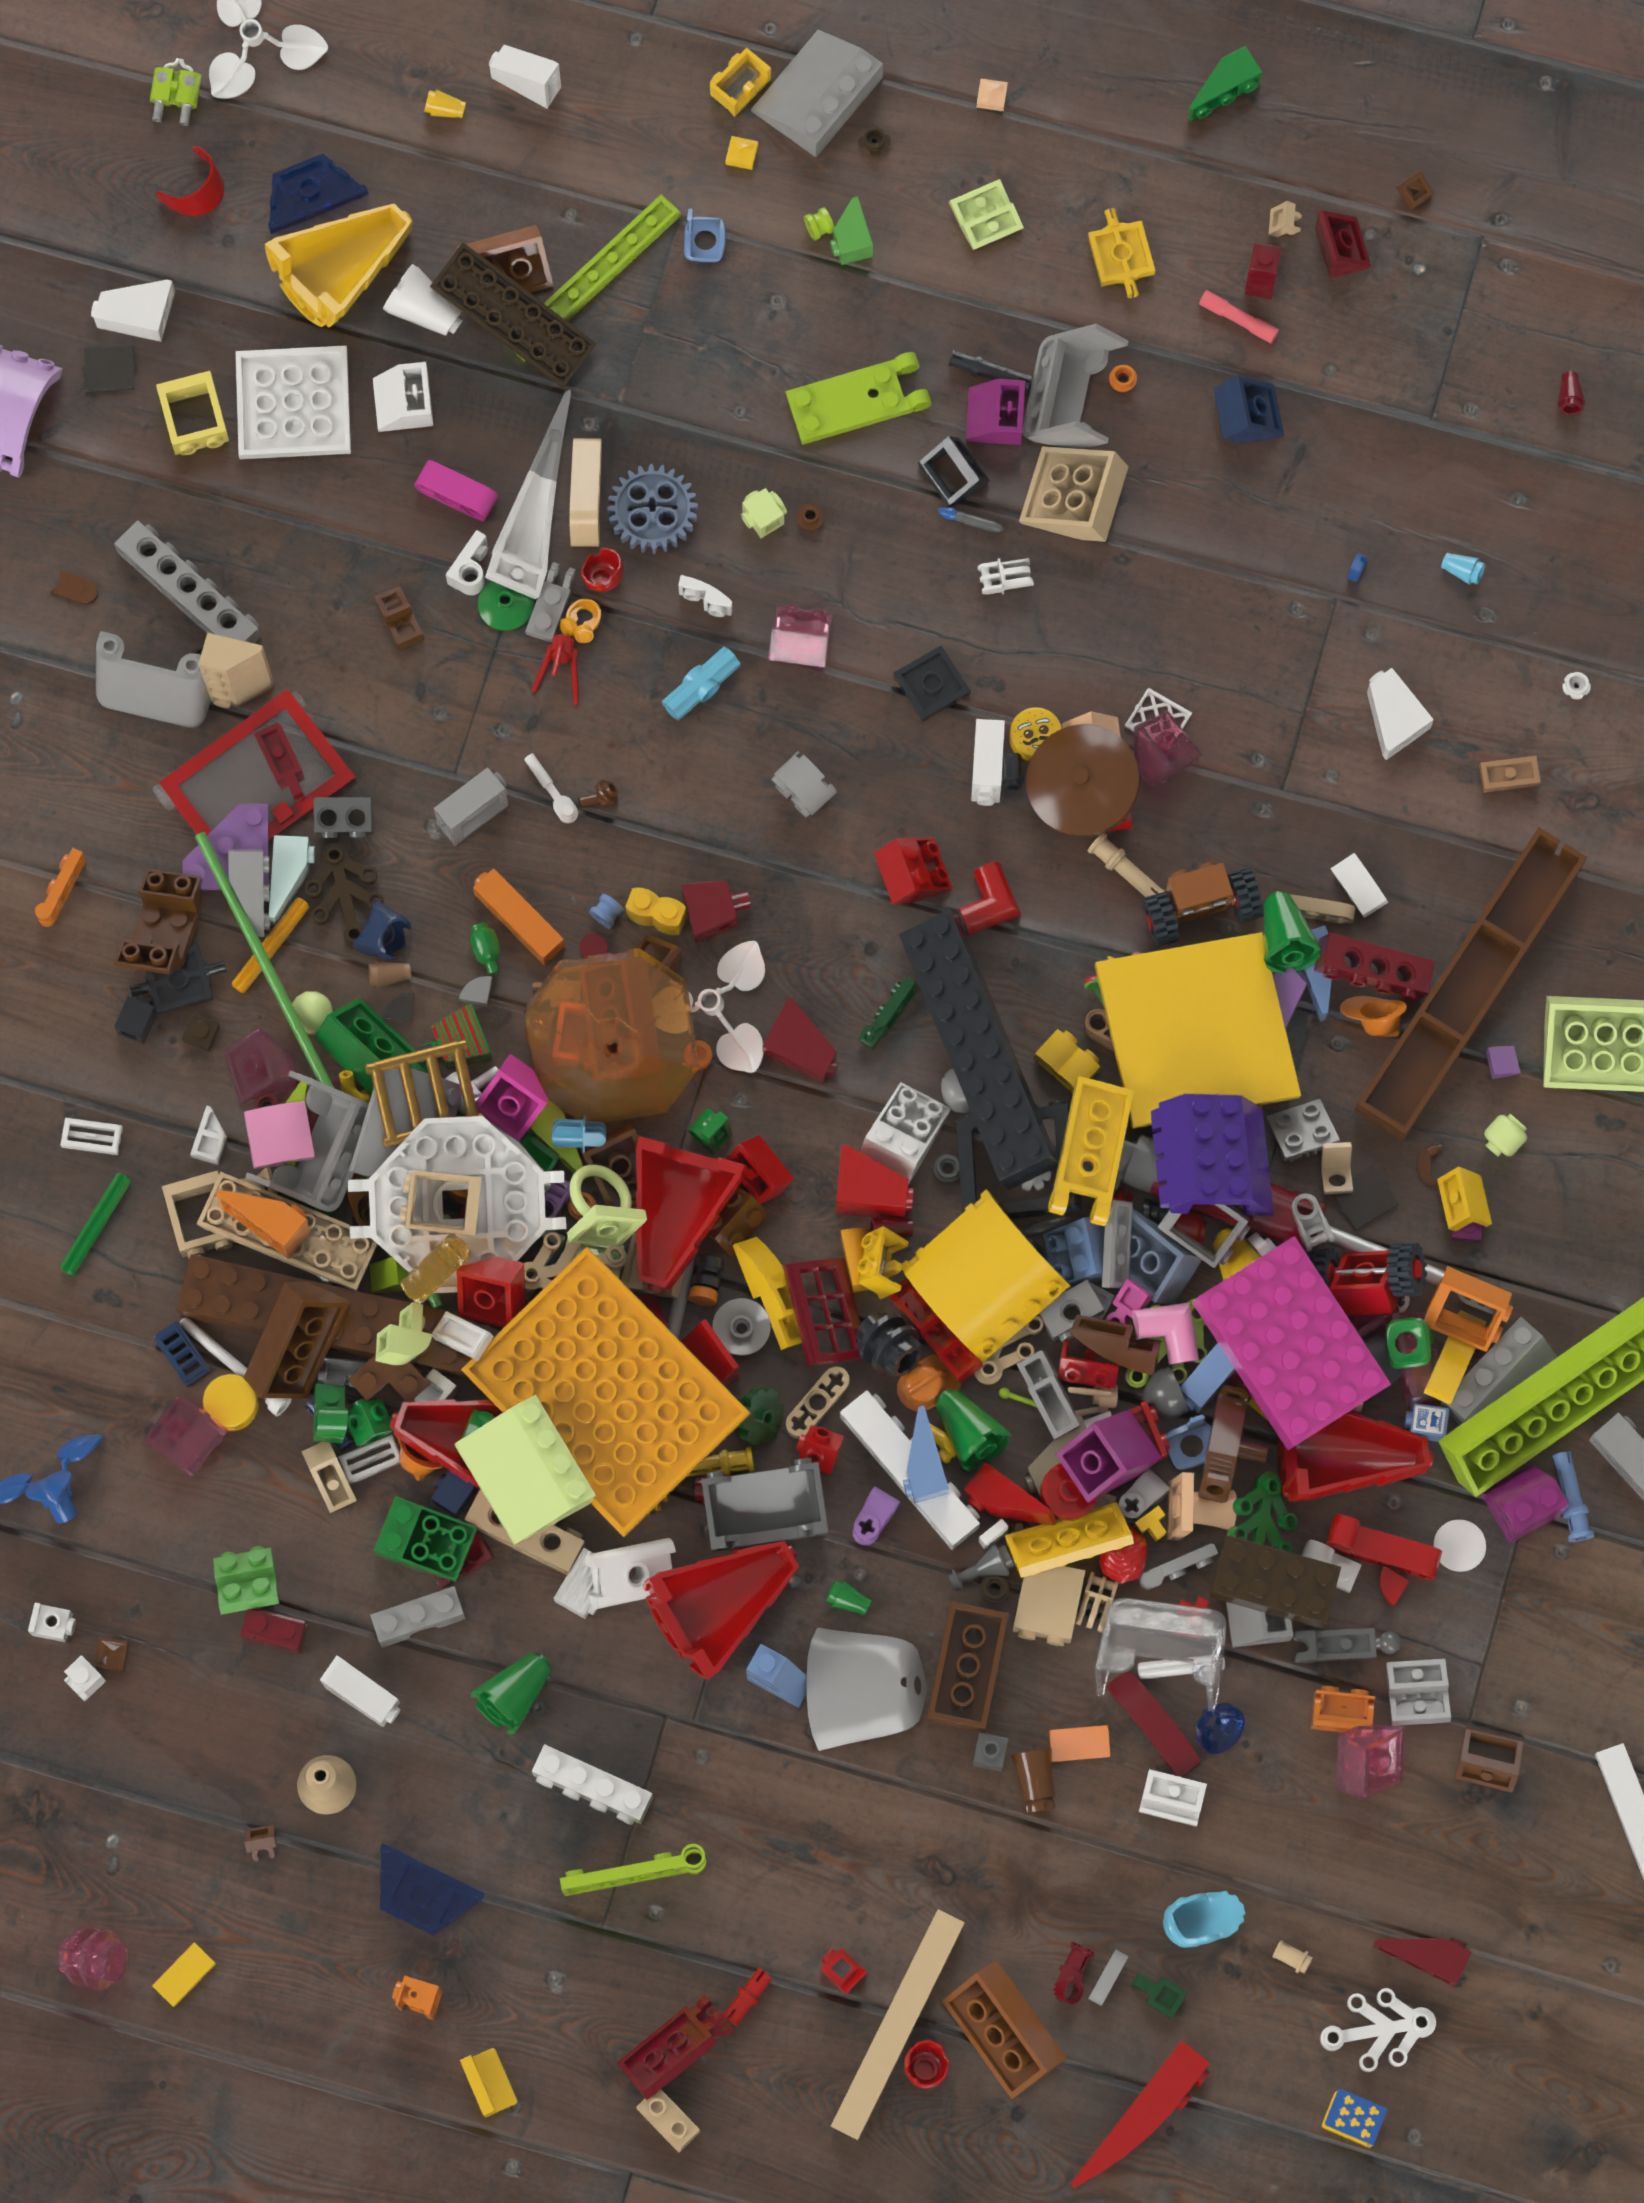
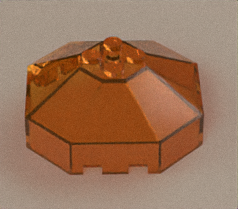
M640 948L631 949L625 953L612 955L611 953L588 956L587 959L559 961L526 1006L525 1020L535 1074L548 1100L577 1120L583 1119L584 1115H586V1121L606 1123L667 1113L700 1068V1055L687 981ZM613 1042H616L619 1054L615 1055L612 1053L610 1056H607L605 1054L607 1049L604 1045L606 1043L611 1045Z

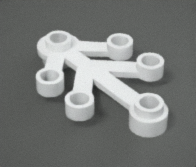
M1384 1988L1377 1994L1378 2004L1382 2007H1390L1404 2018L1403 2020L1392 2021L1367 2004L1363 1995L1356 1993L1348 1998V2008L1352 2012H1359L1375 2024L1341 2030L1336 2026H1329L1322 2031L1320 2043L1326 2050L1336 2051L1343 2046L1344 2042L1378 2037L1368 2053L1359 2059L1360 2068L1365 2072H1371L1376 2069L1378 2058L1394 2034L1408 2031L1399 2047L1393 2049L1388 2055L1390 2064L1400 2067L1406 2063L1407 2054L1416 2040L1429 2036L1435 2030L1436 2019L1434 2014L1427 2008H1410L1397 1999L1391 1989ZM1387 1992L1391 1995L1390 2003L1381 2001L1380 1996L1382 1993ZM1352 1998H1359L1362 2001V2006L1358 2009L1354 2008L1351 2005ZM1418 2017L1426 2019L1427 2024L1424 2028L1416 2025ZM1331 2032L1338 2035V2042L1335 2044L1328 2041L1327 2036ZM1394 2052H1400L1403 2055L1401 2063L1393 2061L1392 2055ZM1370 2057L1373 2059L1374 2065L1372 2068H1366L1363 2065L1364 2058Z

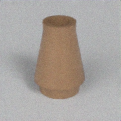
M376 960L375 963L368 965L370 985L377 986L378 989L405 980H411L409 963Z

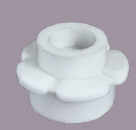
M1580 672L1568 674L1562 686L1564 693L1570 695L1572 699L1583 698V695H1587L1591 688L1587 676ZM1574 684H1578L1579 688H1575Z

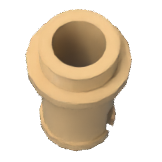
M1282 1940L1272 1956L1295 1968L1296 1973L1301 1971L1304 1974L1313 1957L1308 1955V1951L1303 1953Z

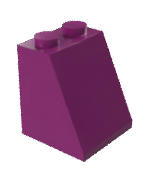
M1130 1410L1094 1422L1055 1454L1087 1502H1091L1143 1474L1162 1458Z
M1533 1465L1496 1483L1481 1494L1509 1544L1559 1518L1569 1505L1556 1480Z

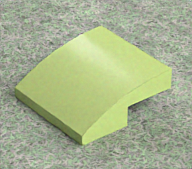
M1000 179L949 201L952 211L973 250L1024 228L1014 204L1009 201Z

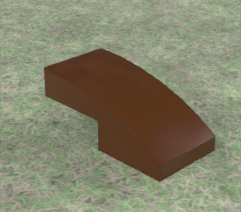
M400 586L374 597L399 651L424 640L423 633Z

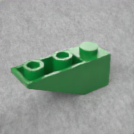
M1246 46L1220 60L1190 105L1189 121L1197 117L1202 119L1208 116L1212 109L1220 105H1229L1235 100L1236 96L1244 92L1246 94L1251 93L1259 87L1262 71Z

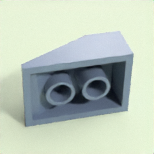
M1132 1209L1129 1279L1135 1281L1152 1294L1151 1300L1153 1302L1175 1305L1202 1259L1157 1228L1158 1224Z

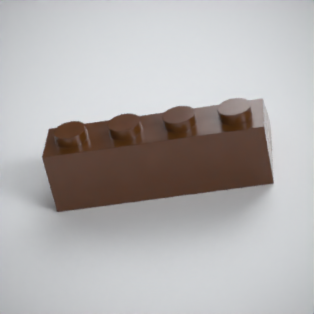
M309 1282L284 1283L244 1375L246 1382L260 1398H308L349 1302Z

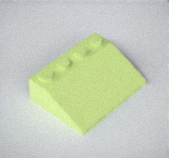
M1546 996L1543 1087L1644 1092V1000Z
M536 1395L513 1406L455 1443V1447L514 1546L589 1505L596 1496Z

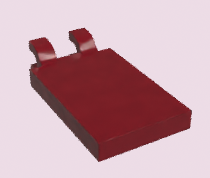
M706 1995L701 1997L692 2009H689L687 2006L682 2008L617 2062V2065L646 2100L650 2099L717 2043L714 2037H724L734 2031L732 2026L727 2021H724L726 2018L723 2014L712 2006L713 2003Z

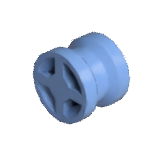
M602 894L598 905L589 910V914L608 929L614 926L616 917L622 916L625 912L624 908L616 900L606 894Z

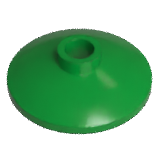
M494 581L489 582L482 589L478 598V610L481 618L488 626L499 631H512L520 628L530 619L534 609L533 598ZM503 597L510 598L508 604H502L500 600Z

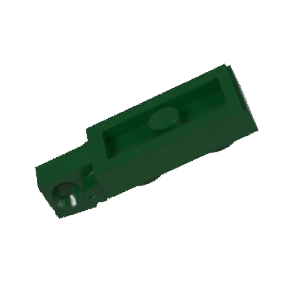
M906 976L902 982L898 981L890 993L892 997L886 1005L882 1004L876 1011L874 1016L876 1020L871 1025L864 1026L858 1038L860 1043L874 1050L883 1036H887L918 992L913 979Z

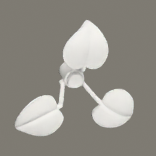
M217 0V11L220 19L229 27H236L241 24L240 34L244 42L240 59L236 54L228 52L218 55L212 61L209 69L211 94L216 98L229 99L240 96L251 88L255 80V69L252 65L245 63L248 47L258 46L264 39L278 47H282L280 57L283 63L294 70H304L314 65L328 51V45L319 33L304 25L286 27L282 32L283 42L271 37L267 32H263L260 23L253 19L257 17L261 10V0Z
M748 941L729 950L718 964L717 975L723 982L729 983L728 986L717 988L716 990H703L699 994L698 1001L695 1002L694 1007H692L693 997L691 993L681 986L666 987L659 991L651 1001L655 1026L669 1033H682L690 1029L694 1022L692 1012L698 1011L699 1008L708 1015H716L729 1032L718 1040L716 1052L719 1060L723 1065L732 1070L754 1073L759 1068L763 1059L762 1037L758 1030L748 1023L740 1024L733 1030L721 1013L724 1008V1000L720 996L722 993L732 990L734 986L741 991L753 990L763 981L765 963L759 945L756 941Z

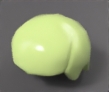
M306 991L297 996L292 1003L307 1034L315 1035L327 1015L333 1012L329 999L317 991Z

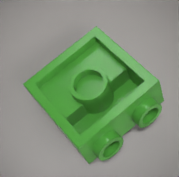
M255 1546L249 1552L239 1554L225 1552L221 1557L213 1558L221 1615L279 1604L276 1566L271 1547Z

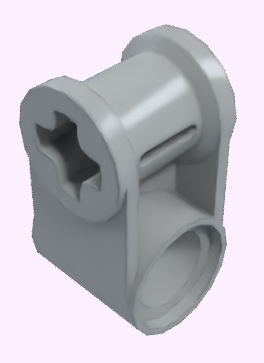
M1301 1194L1296 1197L1292 1203L1291 1211L1307 1252L1312 1251V1247L1326 1241L1334 1242L1333 1233L1317 1199L1311 1194ZM1300 1200L1311 1202L1313 1211L1310 1215L1305 1216L1298 1212L1297 1203ZM1318 1232H1322V1234H1319V1235L1314 1236V1237H1310V1236L1313 1235V1234H1316V1233H1318Z
M1150 1468L1136 1480L1119 1500L1118 1506L1125 1521L1130 1524H1134L1171 1490ZM1135 1504L1137 1506L1135 1512L1133 1510L1129 1513L1125 1511L1127 1505L1132 1506Z

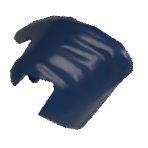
M375 901L366 927L363 928L358 938L354 941L353 946L356 951L363 954L393 960L397 956L391 953L406 946L403 928L411 930V923L384 903Z

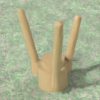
M1117 1385L1111 1389L1096 1386L1093 1389L1068 1388L1070 1393L1092 1395V1404H1097L1096 1407L1076 1410L1077 1416L1108 1412V1408H1116Z

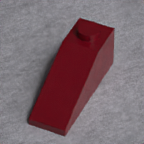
M1451 1937L1450 1940L1445 1938L1377 1939L1372 1946L1453 1987L1458 1983L1471 1954V1951L1465 1949L1467 1944L1454 1937Z

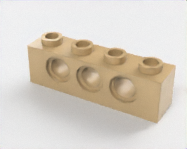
M482 1490L478 1492L464 1519L466 1523L478 1527L477 1531L565 1575H568L582 1549L586 1547L585 1541L581 1539L582 1534L571 1528H567L564 1531L556 1527V1523L514 1546L502 1524H497L492 1520L495 1512ZM549 1537H557L561 1543L557 1549L549 1550L544 1546L545 1541Z

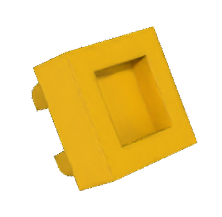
M1157 1506L1135 1522L1133 1527L1137 1533L1143 1534L1147 1531L1156 1542L1167 1533L1159 1522L1165 1517V1514Z

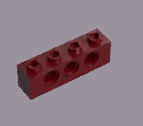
M1331 932L1319 938L1321 951H1319V959L1315 962L1314 971L1323 973L1325 978L1332 980L1342 978L1349 980V984L1357 987H1365L1366 985L1375 987V990L1379 993L1392 994L1393 992L1402 995V999L1408 1001H1418L1430 993L1435 964L1433 960ZM1345 956L1350 959L1351 967L1345 963ZM1371 963L1376 966L1377 974L1371 970ZM1397 970L1402 973L1403 981L1397 977Z

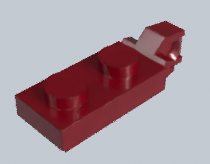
M280 722L254 733L277 784L280 785L282 790L289 788L294 801L305 797L299 782L305 780L303 771Z

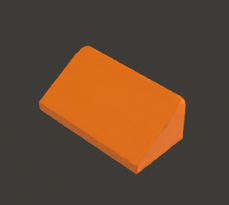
M1108 1725L1049 1730L1052 1762L1110 1757Z

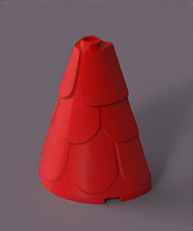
M639 1136L636 1147L637 1209L645 1210L647 1221L636 1230L638 1280L648 1284L647 1290L663 1294L665 1289H672L698 1253V1246L717 1222L721 1211L743 1181L747 1166L722 1158L713 1159L676 1149L666 1143Z
M454 1399L403 1402L400 1411L393 1414L390 1429H394V1436L434 1464L440 1463L466 1483L470 1482L480 1489L460 1453L457 1451L455 1443L460 1441L473 1409L489 1412L494 1417L499 1416L503 1412L490 1399L456 1402Z
M1353 1411L1344 1414L1290 1450L1286 1449L1279 1436L1277 1442L1278 1476L1281 1480V1490L1284 1497H1288L1290 1502L1309 1501L1341 1492L1348 1493L1375 1484L1383 1486L1424 1474L1433 1464V1453L1429 1450L1428 1439L1382 1420L1375 1421Z
M776 1541L734 1550L730 1555L697 1561L696 1564L657 1572L654 1576L644 1581L643 1589L650 1592V1596L646 1597L647 1604L658 1627L680 1658L684 1657V1659H689L692 1662L689 1665L691 1670L708 1680L721 1670L743 1638L748 1636L765 1609L772 1606L798 1569L799 1564L795 1559L797 1554L794 1548L785 1541Z

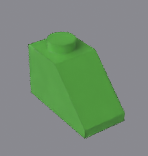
M858 196L851 199L833 229L834 240L830 241L832 254L834 257H839L841 265L873 257V244Z

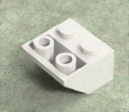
M426 362L400 364L373 378L378 432L434 426Z

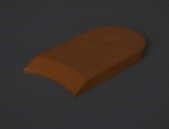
M61 571L59 583L51 593L81 604H89L97 598L98 589L91 580Z

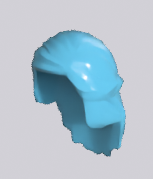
M1228 1891L1198 1893L1189 1897H1180L1165 1910L1163 1928L1170 1941L1180 1947H1197L1222 1938H1227L1238 1930L1239 1925L1244 1922V1905L1239 1902L1235 1894L1230 1895Z

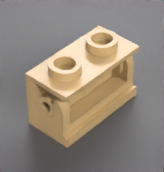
M659 2090L650 2099H644L636 2107L678 2153L700 2133V2129L662 2090Z

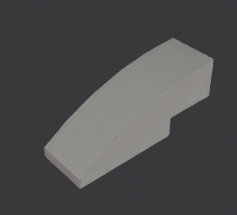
M1041 1350L1017 1363L1029 1387L1028 1390L1053 1438L1056 1440L1080 1427L1081 1425L1061 1380L1057 1379L1058 1374L1047 1353Z

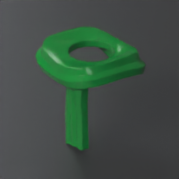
M1420 1318L1392 1320L1386 1328V1348L1391 1366L1395 1369L1424 1366L1429 1363L1431 1358L1430 1345L1435 1343L1433 1330L1428 1328L1426 1323ZM1411 1332L1417 1338V1347L1410 1354H1402L1396 1348V1339L1401 1333Z

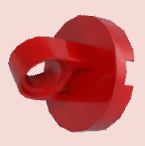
M1061 1463L1054 1465L1044 1475L1040 1485V1498L1043 1505L1048 1507L1056 1518L1064 1521H1075L1084 1518L1093 1510L1098 1501V1498L1091 1502L1086 1501Z

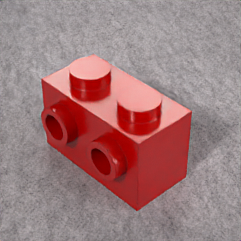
M760 1135L740 1143L726 1158V1160L747 1166L742 1184L757 1200L759 1205L778 1197L795 1179Z

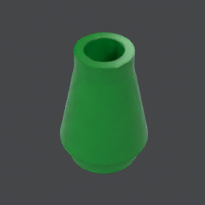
M838 1580L833 1582L825 1600L831 1603V1607L859 1613L863 1616L866 1614L871 1603V1599L862 1595L844 1580L842 1582Z

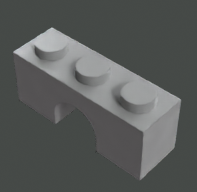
M454 1586L370 1615L382 1648L410 1638V1635L431 1627L439 1629L466 1619Z

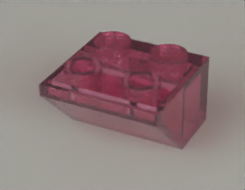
M791 604L778 605L771 631L769 660L824 667L828 653L833 613L821 608L809 610L801 609Z

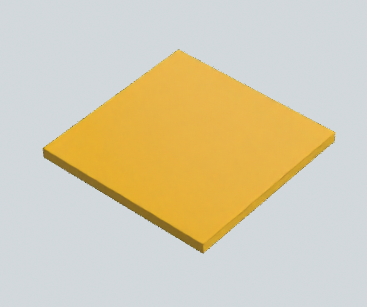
M1262 932L1095 963L1123 1088L1134 1090L1129 1113L1132 1129L1152 1125L1151 1111L1158 1109L1160 1102L1183 1094L1242 1095L1257 1106L1300 1098L1301 1092L1272 971L1266 967L1264 961V938Z

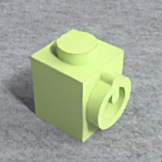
M765 488L760 492L753 491L745 497L744 502H742L743 513L741 517L748 528L753 527L760 538L784 525V515L787 511L776 493L773 491L769 493Z

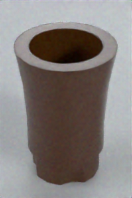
M1052 1748L1011 1755L1017 1771L1023 1802L1026 1801L1027 1813L1055 1809L1053 1799L1055 1791L1052 1776Z

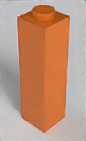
M494 868L489 873L483 872L475 880V886L473 887L474 895L544 966L565 948L564 939Z

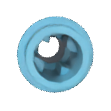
M1446 553L1441 568L1470 585L1471 583L1478 584L1485 570V563L1480 562V558Z

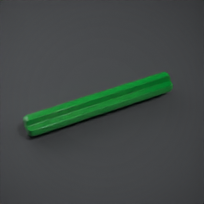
M122 1173L115 1175L61 1263L60 1269L64 1273L71 1276L75 1275L130 1185L131 1180Z

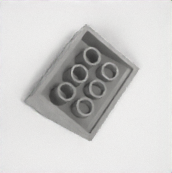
M817 30L753 106L751 112L817 157L883 78V63L862 48Z
M399 1068L383 1071L396 1133L413 1130ZM411 1068L422 1120L424 1118H439L429 1074ZM442 1078L450 1117H456L462 1097L460 1084ZM373 1089L349 1170L369 1178L399 1146L383 1147L382 1138L385 1137L375 1089Z

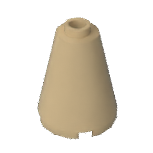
M318 1756L310 1760L302 1768L297 1781L298 1794L304 1805L318 1814L338 1813L346 1808L355 1796L356 1777L354 1771L346 1761L337 1756Z

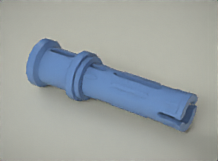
M1570 1451L1553 1455L1560 1489L1569 1503L1562 1513L1563 1518L1567 1519L1570 1532L1568 1541L1579 1542L1590 1539L1595 1535L1594 1531H1591L1587 1518L1588 1507L1583 1504L1572 1453Z

